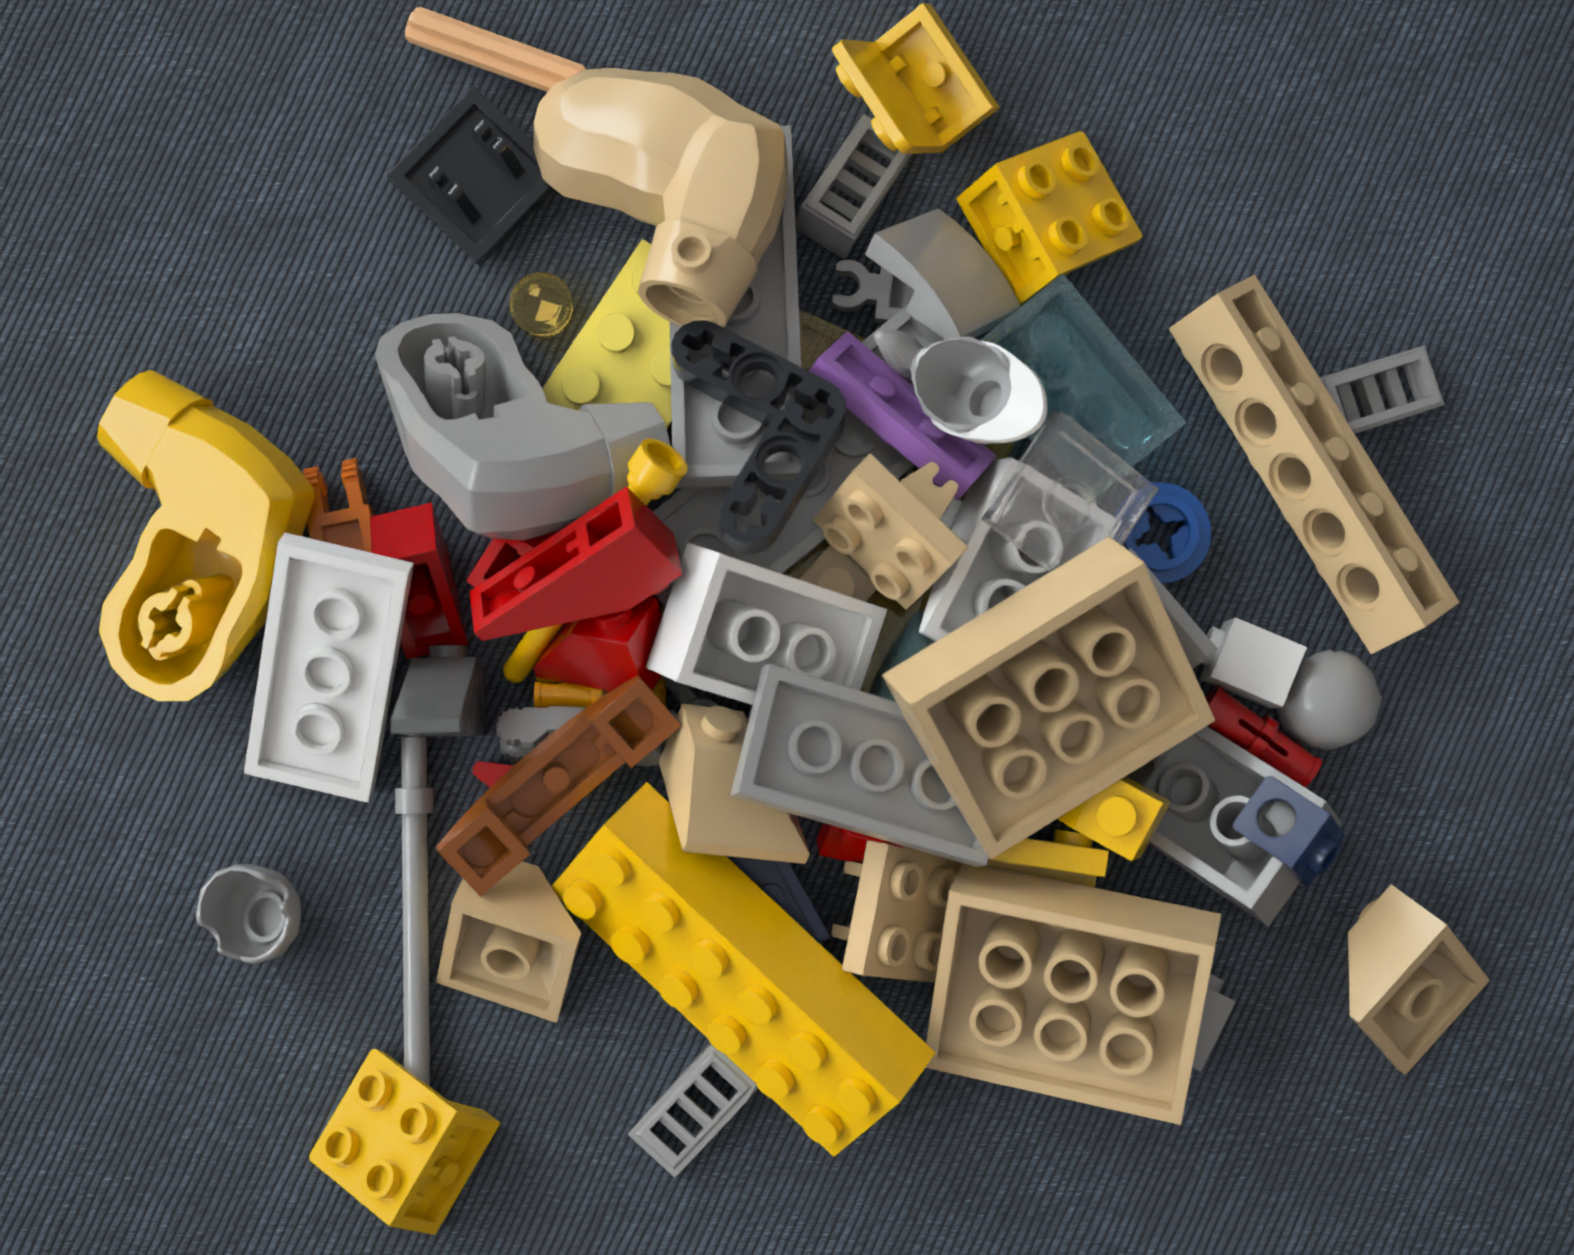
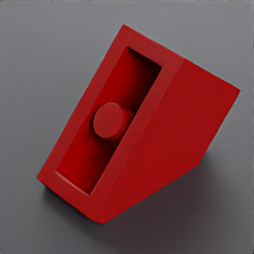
M432 502L371 516V553L414 563L400 641L406 659L428 655L429 646L468 645V636L449 552Z
M648 597L629 610L564 623L533 669L536 677L612 691L639 675L646 685L653 690L661 674L646 668L663 617L657 598Z

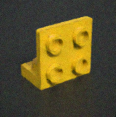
M1082 131L996 163L956 198L984 250L1002 271L1020 305L1037 298L1069 272L1132 246L1142 238L1141 231L1087 136Z
M372 1049L312 1149L309 1159L388 1226L436 1235L499 1127L500 1122L485 1110L446 1100L387 1053Z

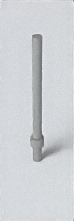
M401 737V788H395V814H402L404 1067L430 1086L427 814L434 813V787H427V737Z

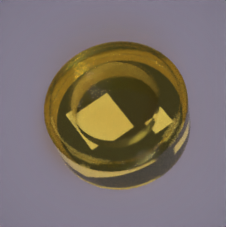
M546 272L529 274L517 282L510 295L509 307L514 321L523 332L532 337H554L564 331L572 320L574 314L573 297L567 285L553 274Z

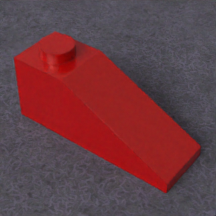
M628 486L624 487L470 591L474 634L482 641L631 609L649 596L662 592L672 581L683 575L674 533Z

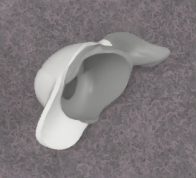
M882 330L875 332L874 340L885 361L899 375L912 379L914 391L923 412L942 431L979 444L1014 442L1033 434L1044 423L1047 414V398L1040 379L1026 364L1004 348L991 342L971 337L947 338L923 348L915 337L902 331Z

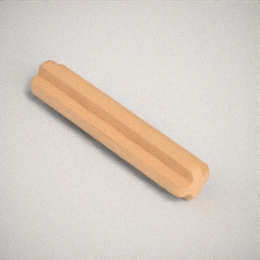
M423 7L416 8L411 12L407 21L405 38L409 43L548 92L553 85L586 70L582 64Z

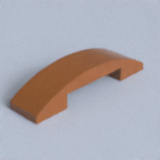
M639 675L630 679L568 720L518 761L458 820L436 846L437 851L481 897L531 854L528 845L625 762L633 768L682 725Z

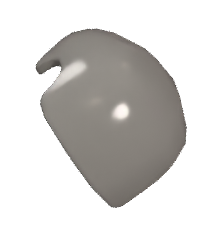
M1329 649L1315 653L1300 663L1283 707L1275 709L1284 731L1302 747L1329 751L1341 748L1360 739L1374 726L1382 696L1373 671L1355 654L1342 650L1333 652Z
M237 864L216 871L201 888L196 919L199 926L208 929L213 934L218 944V953L245 963L259 964L282 956L297 937L301 926V901L292 883L282 873L256 864Z

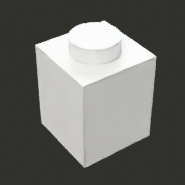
M1236 617L1224 621L1221 629L1212 626L1206 636L1218 649L1201 662L1205 664V668L1200 680L1214 686L1220 685L1228 692L1269 709L1283 707L1307 647Z

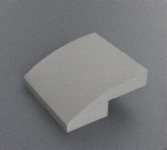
M939 208L874 233L865 253L871 260L915 290L905 312L943 339L952 337L976 338L1015 319L1021 310L1013 289L989 254L963 227Z

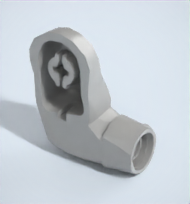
M460 313L428 314L401 322L379 338L375 358L400 439L413 472L444 500L468 530L491 539L528 540L560 531L629 485L627 475L630 472L628 462L644 439L653 438L670 445L665 423L653 403L584 404L579 411L548 403L540 383L525 367L512 334L492 320Z

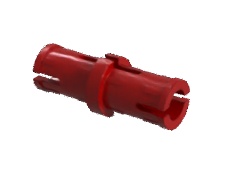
M1220 685L1215 686L1206 695V701L1215 718V721L1208 725L1210 728L1306 788L1318 773L1322 765V759L1318 756L1315 757L1278 730L1279 722L1267 714L1261 718L1226 693Z

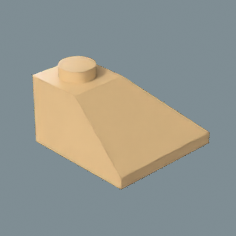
M682 704L676 718L682 726L668 737L658 761L682 851L806 864L810 854L797 815L730 796L749 722L745 713L722 706L706 707Z
M522 861L481 897L462 879L452 901L436 983L557 1023L562 1010L581 932L539 866Z
M1392 884L1378 899L1370 902L1363 909L1357 923L1348 931L1350 1017L1401 1073L1406 1075L1490 980L1447 924Z

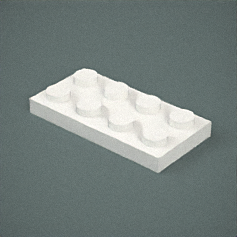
M284 533L277 546L244 774L369 803L376 785L414 563Z

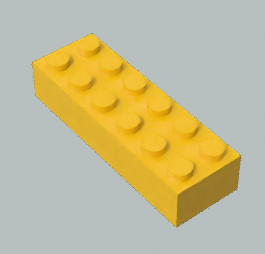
M648 782L599 829L551 886L558 898L573 915L583 920L613 949L614 953L621 960L634 968L660 993L661 997L670 1006L676 1008L703 1033L714 1048L724 1053L756 1083L758 1089L763 1094L772 1098L804 1129L812 1140L823 1146L833 1157L899 1104L936 1054L933 1049L854 975L843 971V965L727 856L683 852L670 803Z

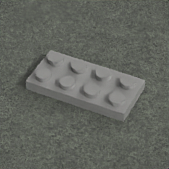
M770 663L762 667L730 796L974 867L987 865V854L919 744L895 701Z

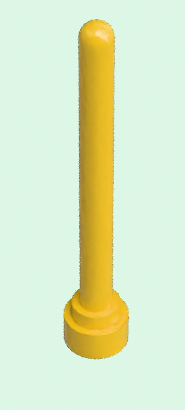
M653 438L644 439L628 462L630 471L627 475L628 487L647 506L651 499H660L663 494H671L688 470L687 463L670 445ZM563 624L527 631L504 664L503 674L505 678L513 683L522 682Z

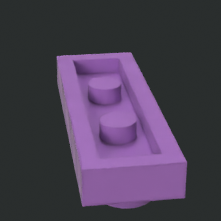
M848 331L820 355L809 370V372L835 385L845 399V407L874 430V433L882 442L894 447L919 469L929 462H935L939 466V471L932 479L933 484L942 487L949 480L955 481L958 484V490L954 498L958 501L997 456L984 444L953 436L935 426L931 418L923 412L922 406L915 394L914 386Z

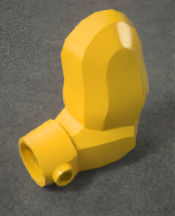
M148 370L130 379L113 396L98 426L97 439L100 446L145 488L156 490L162 504L152 515L141 534L132 561L103 602L99 633L111 667L130 688L156 701H189L215 684L230 669L265 624L278 541L285 532L302 536L315 496L313 486L294 462L256 429L214 407L213 402L158 372Z

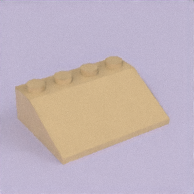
M1110 536L882 674L910 729L990 859L998 856L1215 721L1144 562Z
M961 863L948 895L926 1044L936 1054L925 1068L1181 1125L1221 914L988 865L974 867Z

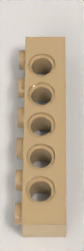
M1256 275L1217 293L1169 328L1185 359L1193 367L1214 401L1218 412L1224 417L1247 454L1251 465L1260 475L1281 509L1285 520L1293 528L1314 562L1318 573L1329 586L1347 615L1352 628L1358 633L1370 654L1425 628L1460 603Z

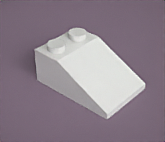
M1012 457L993 460L983 474L968 489L956 520L950 529L969 548L933 583L918 633L934 642L940 640L1109 536L1111 537L1118 520Z
M687 542L680 563L683 575L674 581L646 668L676 682L751 705L754 702L761 669L769 663L855 690H861L888 609Z

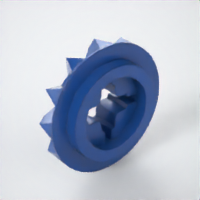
M1163 482L1142 485L1128 493L1117 504L1112 515L1114 519L1118 520V523L1111 538L1127 550L1132 548L1161 583L1179 581L1188 576L1199 567L1208 552L1211 541V525L1207 512L1201 502L1191 492L1178 485ZM1147 508H1149L1152 517L1156 516L1157 521L1161 525L1170 522L1173 525L1180 521L1184 525L1175 530V534L1167 539L1170 548L1167 551L1171 559H1168L1166 552L1161 551L1157 543L1149 545L1144 543L1139 546L1135 543L1136 540L1142 538V534L1150 529L1148 521L1150 516Z

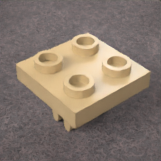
M870 453L851 472L814 517L813 521L822 529L825 539L834 549L849 555L870 575L873 585L882 595L896 600L907 610L969 548L940 520L956 494L958 484L953 480H949L942 487H936L932 479L938 473L939 466L935 462H929L899 481Z
M867 840L863 864L845 861L843 870L845 874L860 877L851 926L833 923L831 931L832 937L847 941L842 970L862 976L935 983L949 890L961 862L909 847L901 848Z

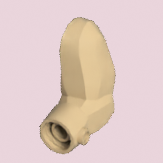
M619 68L588 69L553 85L539 102L534 120V152L543 180L564 197L618 209L641 222L657 226L638 288V294L642 302L657 315L679 326L692 321L706 320L725 328L753 281L758 270L757 264L773 240L787 195L788 154L784 131L779 124L738 104L719 89L703 80L676 73L645 72Z

